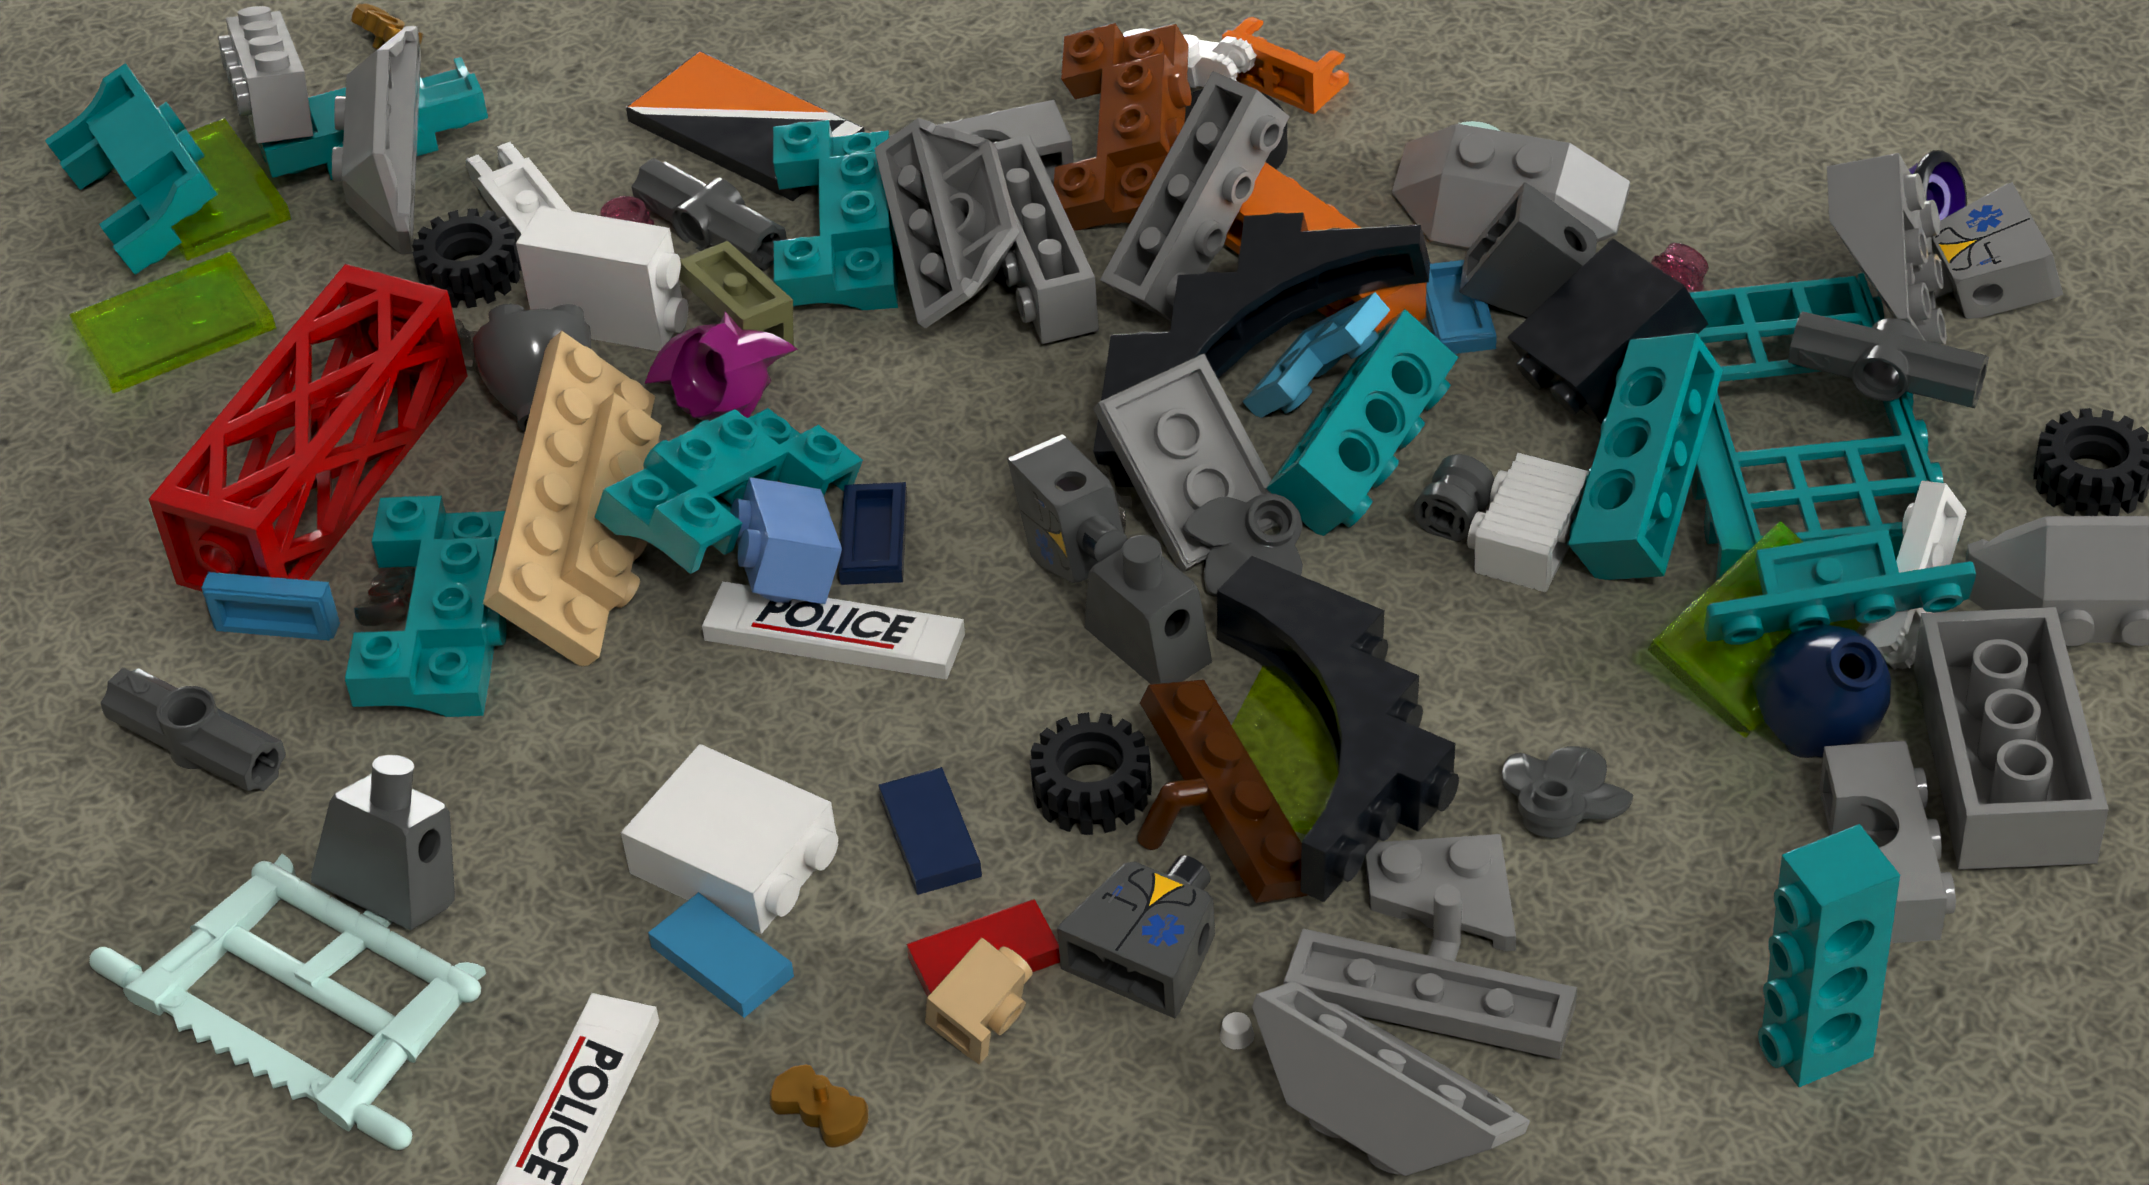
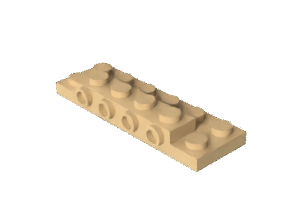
M561 331L550 340L545 349L483 604L578 666H588L600 657L609 611L614 607H624L633 598L639 587L640 578L631 572L632 564L641 555L648 543L640 538L614 534L595 518V514L604 488L644 469L643 464L646 456L659 443L662 425L651 418L655 395L646 390L639 382L630 379L600 358L592 349L583 346Z

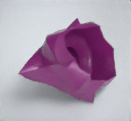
M725 311L720 324L697 326L670 339L658 352L644 384L664 383L672 385L677 405L687 414H691L693 418L711 421L734 409L744 417L749 418L760 401L764 390L771 382L767 368L776 360L798 349L772 333L742 330Z

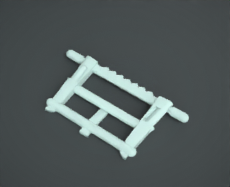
M281 854L274 864L268 861H261L255 864L251 871V879L196 924L192 925L190 929L193 933L143 972L138 964L111 948L99 947L91 953L89 960L91 968L122 987L125 996L130 1002L159 1016L163 1012L168 1013L174 1017L179 1032L193 1029L197 1043L211 1040L216 1054L230 1051L235 1066L249 1062L254 1077L268 1074L273 1089L287 1085L292 1100L308 1097L317 1103L318 1109L322 1114L341 1128L349 1132L356 1123L360 1131L396 1151L403 1150L410 1145L412 1141L411 1129L402 1121L377 1106L371 1105V1103L406 1060L412 1063L416 1062L417 1056L462 1002L470 1003L479 997L481 985L478 980L486 974L485 968L475 963L464 962L451 966L449 962L424 948L421 949L419 945L396 932H390V929L387 927L392 921L369 910L360 914L357 910L334 897L330 898V895L304 880L301 881L295 874L292 862L284 854ZM282 899L342 934L307 963H303L249 932V930ZM368 948L423 979L429 985L394 1016L330 979L329 976ZM229 951L374 1037L332 1078L188 993L187 990Z

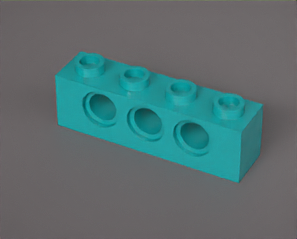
M1406 309L1377 331L1379 334L1378 339L1370 348L1356 358L1266 487L1271 494L1281 495L1290 500L1298 509L1301 520L1316 534L1325 536L1340 523L1350 528L1366 513L1373 502L1367 495L1371 487L1377 488L1396 469L1399 460L1394 456V453L1398 447L1403 449L1418 435L1425 425V421L1419 417L1422 411H1428L1436 405L1451 386L1445 377L1459 357Z
M1697 333L1632 339L1629 341L1623 364L1616 375V388L1610 408L1601 425V438L1592 467L1588 470L1590 472L1586 476L1585 491L1579 511L1570 528V541L1568 545L1594 578L1614 580L1665 576L1723 369Z
M1860 824L1782 854L1778 889L1774 892L1776 909L1773 935L1768 941L1770 952L1768 979L1763 986L1765 998L1763 1023L1758 1031V1039L1762 1052L1768 1062L1775 1068L1783 1066L1798 1087H1802L1874 1056L1901 875Z

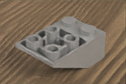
M1899 153L1827 166L1829 221L1867 280L1895 319H1900L1913 325L1918 329L1925 341L1941 345L1946 344L1947 333L1944 316L1941 309L1936 308L1935 291L1943 289V271L1939 256L1932 252V237L1940 235V218L1935 201H1927L1925 198L1920 175L1918 173H1910Z

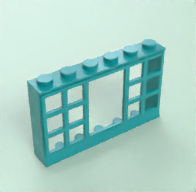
M1858 273L1857 278L1856 276L1689 293L1708 322V325L1698 334L1703 343L1742 339L1747 341L1753 363L1721 366L1723 372L1720 382L1822 372L1789 363L1788 360L1768 362L1761 337L1794 334L1797 320L1802 311L1870 328L1879 320L1885 319L1882 300L1879 296L1872 297L1864 273ZM1718 392L1716 393L1691 486L1694 500L1706 499L1704 517L1706 543L1719 544L1716 572L1718 591L1761 587L1755 563L1756 552L1760 549L1888 529L1897 560L1904 538L1903 522L1882 524L1874 497L1914 493L1915 497H1917L1921 481L1944 483L1940 464L1938 462L1931 463L1927 454L1928 432L1923 419L1915 420L1913 414V393L1904 392L1898 399L1883 401L1894 436L1735 452ZM1900 451L1908 474L1907 478L1868 481L1860 455ZM1837 457L1845 458L1853 483L1808 488L1800 461ZM1785 463L1793 489L1748 494L1740 467ZM1858 498L1866 526L1821 529L1813 503ZM1798 505L1806 532L1768 536L1760 535L1753 509Z

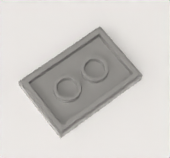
M1205 354L1199 355L1098 402L1093 408L1176 567L1181 572L1206 561L1207 555L1212 549L1191 537L1184 530L1186 521L1197 508L1221 496L1248 502L1258 495L1270 493L1266 487L1271 482V478ZM1268 518L1258 522L1259 528L1263 533L1278 526L1274 520Z

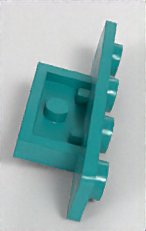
M1888 529L1760 549L1756 552L1755 563L1763 595L1709 604L1704 624L1707 642L1724 640L1727 644L1740 645L1753 642L1762 637L1764 633L1788 629L1791 632L1824 624L1829 625L1831 622L1855 618L1861 623H1876L1892 617L1898 611L1923 608L1926 612H1943L1957 607L1963 601L1970 598L1976 578V571L1973 562L1968 561L1899 573Z

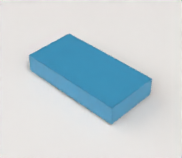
M1464 260L1430 264L1429 282L1426 285V315L1431 333L1454 354L1496 349L1497 336L1488 304L1459 292Z
M208 572L201 587L216 631L330 641V639H334L340 625L329 582Z
M699 892L648 932L650 944L654 950L743 1018L794 977L790 960Z

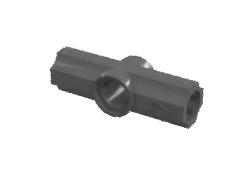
M653 158L639 168L638 177L631 186L636 203L672 222L673 228L681 240L686 243L690 241L697 243L699 246L696 249L699 251L705 250L710 245L715 246L729 241L756 267L765 271L774 264V241L787 240L784 227L746 207L740 193L732 184L724 179L716 178L705 184L667 162L662 163Z
M1802 311L1795 326L1788 362L1851 378L1859 391L1875 400L1891 401L1898 399L1904 392H1909L1975 408L1981 395L1989 357L1925 341L1918 329L1900 319L1887 318L1879 320L1870 328Z
M122 668L108 681L106 694L101 701V708L105 717L169 750L172 761L178 766L187 769L204 768L247 791L253 789L264 791L278 778L280 765L286 756L282 741L218 709L213 695L205 688L198 686L176 688L139 668L133 671Z

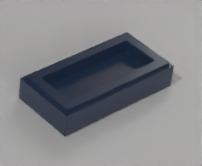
M906 482L847 484L844 486L841 531L842 552L839 562L841 585L903 582L907 514Z
M942 767L878 785L881 802L917 895L982 877L979 857Z

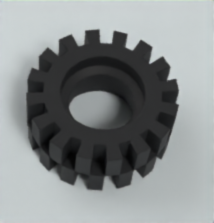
M468 209L467 216L459 217L458 210L448 212V221L444 222L438 216L430 221L432 229L423 226L419 230V239H414L412 244L414 251L412 253L419 282L448 290L453 308L458 307L460 300H465L467 308L477 307L476 299L484 298L486 303L489 304L496 301V291L505 296L511 291L510 282L518 283L520 279L519 271H522L516 246V234L513 226L510 227L509 220L504 216L497 219L496 212L487 210L482 217H479L478 209ZM480 255L470 260L455 261L466 256Z
M2092 408L2080 409L2079 418L2077 419L2070 411L2060 414L2059 423L2053 419L2046 424L2045 432L2041 431L2033 472V479L2037 480L2036 489L2038 493H2047L2046 502L2052 507H2056L2061 502H2064L2063 513L2074 516L2077 509L2086 510V516H2097L2098 511H2104L2106 516H2119L2120 507L2127 514L2136 510L2137 502H2144L2149 489V441H2147L2149 433L2142 426L2132 431L2133 419L2124 415L2119 422L2112 420L2114 411L2103 409L2101 417H2093ZM2096 459L2110 464L2113 468L2093 469L2080 465L2075 460Z
M1088 712L1078 714V724L1071 726L1067 717L1056 721L1057 734L1049 728L1040 733V744L1034 742L1031 749L1032 760H1030V770L1035 805L1037 809L1042 808L1043 817L1051 823L1058 817L1059 829L1068 832L1071 831L1075 823H1079L1081 834L1093 835L1094 824H1102L1105 833L1116 830V818H1120L1125 825H1128L1135 820V809L1141 812L1144 811L1148 805L1147 795H1151L1152 792L1149 746H1145V737L1140 730L1132 733V724L1122 718L1114 727L1112 715L1100 713L1098 722H1090ZM1085 765H1103L1115 770V773L1108 778L1095 782H1081L1067 777L1069 772Z

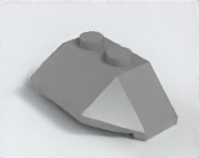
M406 26L348 73L346 77V96L335 97V129L344 130L343 147H333V181H342L346 203L399 254H412L421 64L418 26Z
M917 118L875 147L874 150L917 322L922 327L927 328L972 298L996 277L1019 234V229L996 145L988 139L953 128L938 126L933 122Z
M1454 124L1406 143L1392 189V196L1402 206L1415 225H1421L1423 235L1430 244L1467 251L1524 182L1537 189L1593 230L1597 237V242L1617 235L1631 186L1629 180L1571 143Z
M2045 516L2006 530L1990 541L1981 539L1968 544L1965 562H1973L1976 571V578L1969 600L1984 610L2056 607L2066 646H2079L2085 643L2126 642L2133 646L2149 645V516Z
M1292 981L1256 994L1252 1008L1286 1104L1307 1116L1309 1123L1317 1131L1330 1137L1343 1138L1366 1152L1369 1161L1379 1169L1407 1176L1490 1150L1526 1133L1530 1120L1514 1111L1511 1106L1494 1094L1377 1025L1338 1004L1322 1000L1314 995L1313 991L1299 983Z

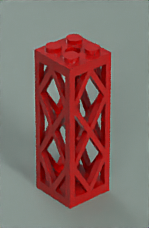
M347 264L340 269L150 496L149 502L177 585L202 592L201 587L208 572L309 580L468 377L448 290ZM335 339L321 378L312 382V345ZM351 351H352L353 357H352V358L350 359V361L348 362V359H349L350 354H351ZM412 379L418 381L417 384H416V387H415L413 396H412ZM272 386L266 405L251 411ZM397 387L398 427L376 434L392 389ZM362 413L352 442L334 448ZM295 426L293 431L266 462L277 431ZM317 431V434L311 440V437ZM252 440L238 481L226 487L227 447ZM381 456L358 485L365 463ZM339 476L332 495V479ZM317 487V531L293 539L310 490ZM278 518L277 523H276V526H275V529H274L272 524H273L274 521ZM299 560L287 575L285 566Z

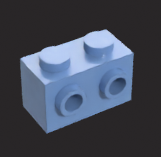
M749 477L743 499L734 500L730 513L743 523L736 540L738 545V564L740 567L745 568L752 593H758L762 597L774 602L784 603L795 599L826 604L842 547L821 489Z

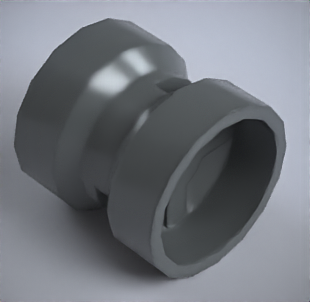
M1455 454L1444 458L1432 477V483L1423 489L1414 504V515L1419 525L1427 533L1455 542L1467 538L1475 514L1478 511H1483L1490 502V493L1495 479L1492 472L1482 462L1470 456Z

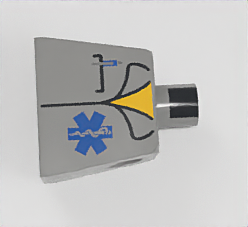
M2013 182L1996 189L1940 220V235L1932 237V248L1934 254L1939 256L1941 262L1943 289L1935 291V299L1952 292L1965 318H1982L2063 295L2053 253Z

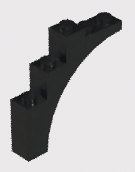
M1272 213L1244 216L1237 272H1206L1203 274L1178 275L1170 332L1154 333L1142 331L1135 334L1111 335L1101 401L1202 354H1205L1219 380L1252 347L1297 318L1335 301L1380 288L1429 282L1430 260L1421 225H1389L1385 227L1348 229L1330 228L1327 230L1308 231L1304 213ZM1098 420L1093 453L1100 471L1109 479L1112 486L1134 487Z
M1251 556L1217 590V640L1257 660L1287 683L1317 717L1333 749L1338 777L1325 810L1303 839L1301 850L1300 892L1325 902L1343 880L1349 882L1356 876L1362 866L1365 855L1378 840H1387L1394 832L1398 823L1419 832L1437 810L1442 812L1449 807L1459 785V776L1454 773L1456 743L1419 728L1423 715V708L1421 705H1418L1419 675L1385 661L1388 651V642L1383 639L1385 610Z

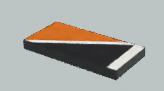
M698 51L626 106L628 122L791 201H794L811 186L779 190L773 165V127L791 125L797 122L808 123L829 120L833 137L860 132L865 133L864 127L702 51Z

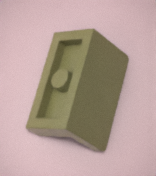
M729 241L680 259L679 280L721 319L726 311L742 330L772 333L794 346L793 299Z

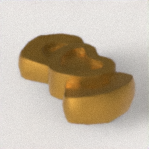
M358 4L351 18V22L362 26L363 29L375 35L372 47L376 49L400 32L405 25L402 20L390 16L386 11L370 4ZM418 32V33H419V41H420V44H421L422 38H423V33Z
M807 1064L793 1066L777 1076L770 1092V1106L775 1114H800L805 1125L820 1128L822 1138L828 1147L843 1146L858 1139L868 1123V1105L864 1098L850 1096L845 1088L833 1086L827 1077L816 1075L813 1068Z

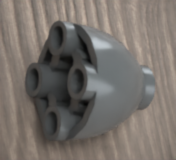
M517 304L499 305L490 310L489 322L481 326L473 336L475 361L483 382L491 394L509 412L517 417L518 426L523 431L526 430L545 349L550 340L563 331L583 346L591 349L590 326L584 321L583 310L576 305L566 304L552 309L524 310L522 306Z

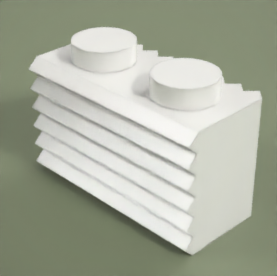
M1517 453L1516 460L1513 461L1511 469H1508V472L1500 470L1494 479L1490 493L1489 511L1486 510V513L1478 511L1471 522L1467 545L1468 548L1475 549V573L1546 592L1570 547L1568 545L1570 541V528L1572 522L1577 517L1585 491L1586 476H1588L1590 471Z

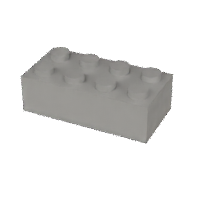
M2056 607L1921 613L1914 672L1958 870L2097 864L2109 809Z

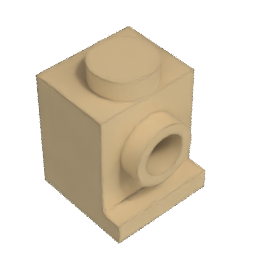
M981 938L927 997L925 1023L967 1057L980 1064L988 1056L991 1031L993 1030L998 1035H1002L1011 1027L1024 1009L1026 1002L1021 998L1024 984L1033 975L1030 966L1013 950L1007 947H1001L997 950L984 938Z

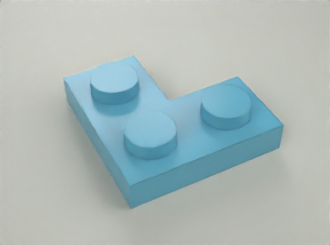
M1374 292L1303 330L1242 402L1255 416L1260 418L1279 408L1285 414L1291 412L1312 393L1313 390L1308 383L1313 377H1319L1326 373L1344 354L1347 353L1351 359H1354L1375 343L1379 334L1374 329L1389 313L1390 309Z

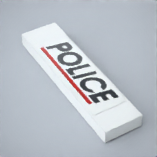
M723 581L702 625L705 641L941 679L948 678L965 636L964 619L827 598L826 604L795 599L784 603L774 602L762 597L758 593H752L749 585Z
M595 993L591 994L496 1185L582 1184L659 1023L655 1006Z

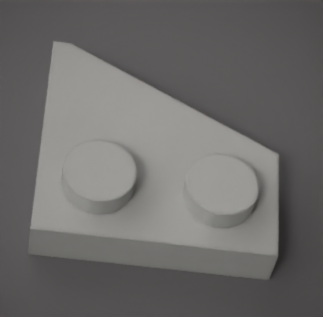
M1501 834L1377 842L1365 855L1369 901L1372 911L1401 920L1406 918L1416 919L1426 927L1433 929L1434 892L1441 885L1451 884L1458 887L1462 892L1461 930L1493 939V948L1503 951H1516V932Z

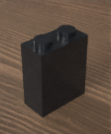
M1612 238L1507 338L1521 357L1515 363L1516 367L1534 387L1541 390L1547 384L1551 387L1550 391L1556 400L1571 414L1576 415L1582 410L1602 424L1608 414L1616 388V375L1623 364L1630 340L1688 333L1699 334L1708 325V322L1683 284Z

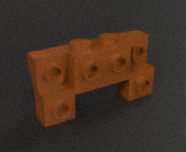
M1116 23L1064 36L1061 80L1075 100L1101 93L1097 156L1057 166L1054 171L1053 186L1074 231L1105 224L1131 223L1185 123L1186 107L1190 106L1192 102L1191 89L1187 80L1189 44L1176 24L1124 37Z

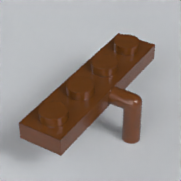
M1205 680L1148 685L1140 705L1184 780L1168 782L1162 786L1137 834L1138 842L1146 849H1158L1165 841L1181 808L1200 806L1256 903L1308 896L1300 892L1302 843Z

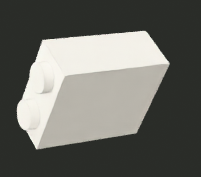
M539 206L516 242L530 310L552 309L566 304L576 305L583 310L584 321L590 326L591 339L660 351L671 339L674 332L681 333L688 319V302L685 298H682L679 283L681 262L679 255L674 253L670 228Z
M701 744L696 747L621 832L630 874L686 900L691 899L699 892L741 925L759 934L763 933L777 915L782 917L791 911L798 899L800 887L816 869L824 870L831 863L838 847V836L836 834L830 801Z

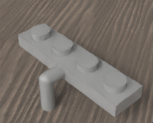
M1451 884L1441 885L1434 892L1433 940L1428 955L1302 929L1284 979V984L1295 981L1313 991L1314 995L1322 1000L1338 1004L1356 1015L1556 1059L1561 1058L1577 999V987L1455 961L1461 944L1462 892L1458 887Z

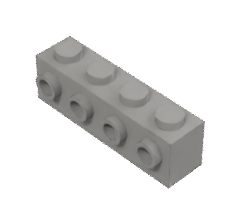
M253 6L239 10L238 16L227 17L228 35L218 36L223 68L226 69L228 83L231 84L233 98L237 102L239 116L247 115L256 143L313 136L305 71L281 12H271V9L265 6Z
M1213 71L1100 280L1131 302L1172 321L1178 275L1206 273L1214 256L1222 249L1227 232L1242 204L1251 196L1255 180L1269 154L1279 144L1283 129L1290 116L1257 89Z
M1030 134L995 142L1019 229V234L1001 267L1007 286L1017 285L1018 287L1016 289V300L1023 323L1033 322L1042 344L1099 331L1095 276Z

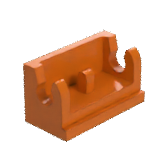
M1248 17L1233 31L1227 30L1222 35V40L1226 36L1236 37L1237 40L1240 38L1244 41L1247 40L1249 44H1252L1251 46L1255 54H1257L1254 62L1255 65L1249 71L1237 74L1236 80L1309 113L1315 114L1349 83V73L1338 70L1335 73L1332 72L1335 66L1340 65L1344 60L1345 54L1331 50L1318 62L1298 55L1294 51L1267 42V39L1252 36L1263 25V21L1258 18Z

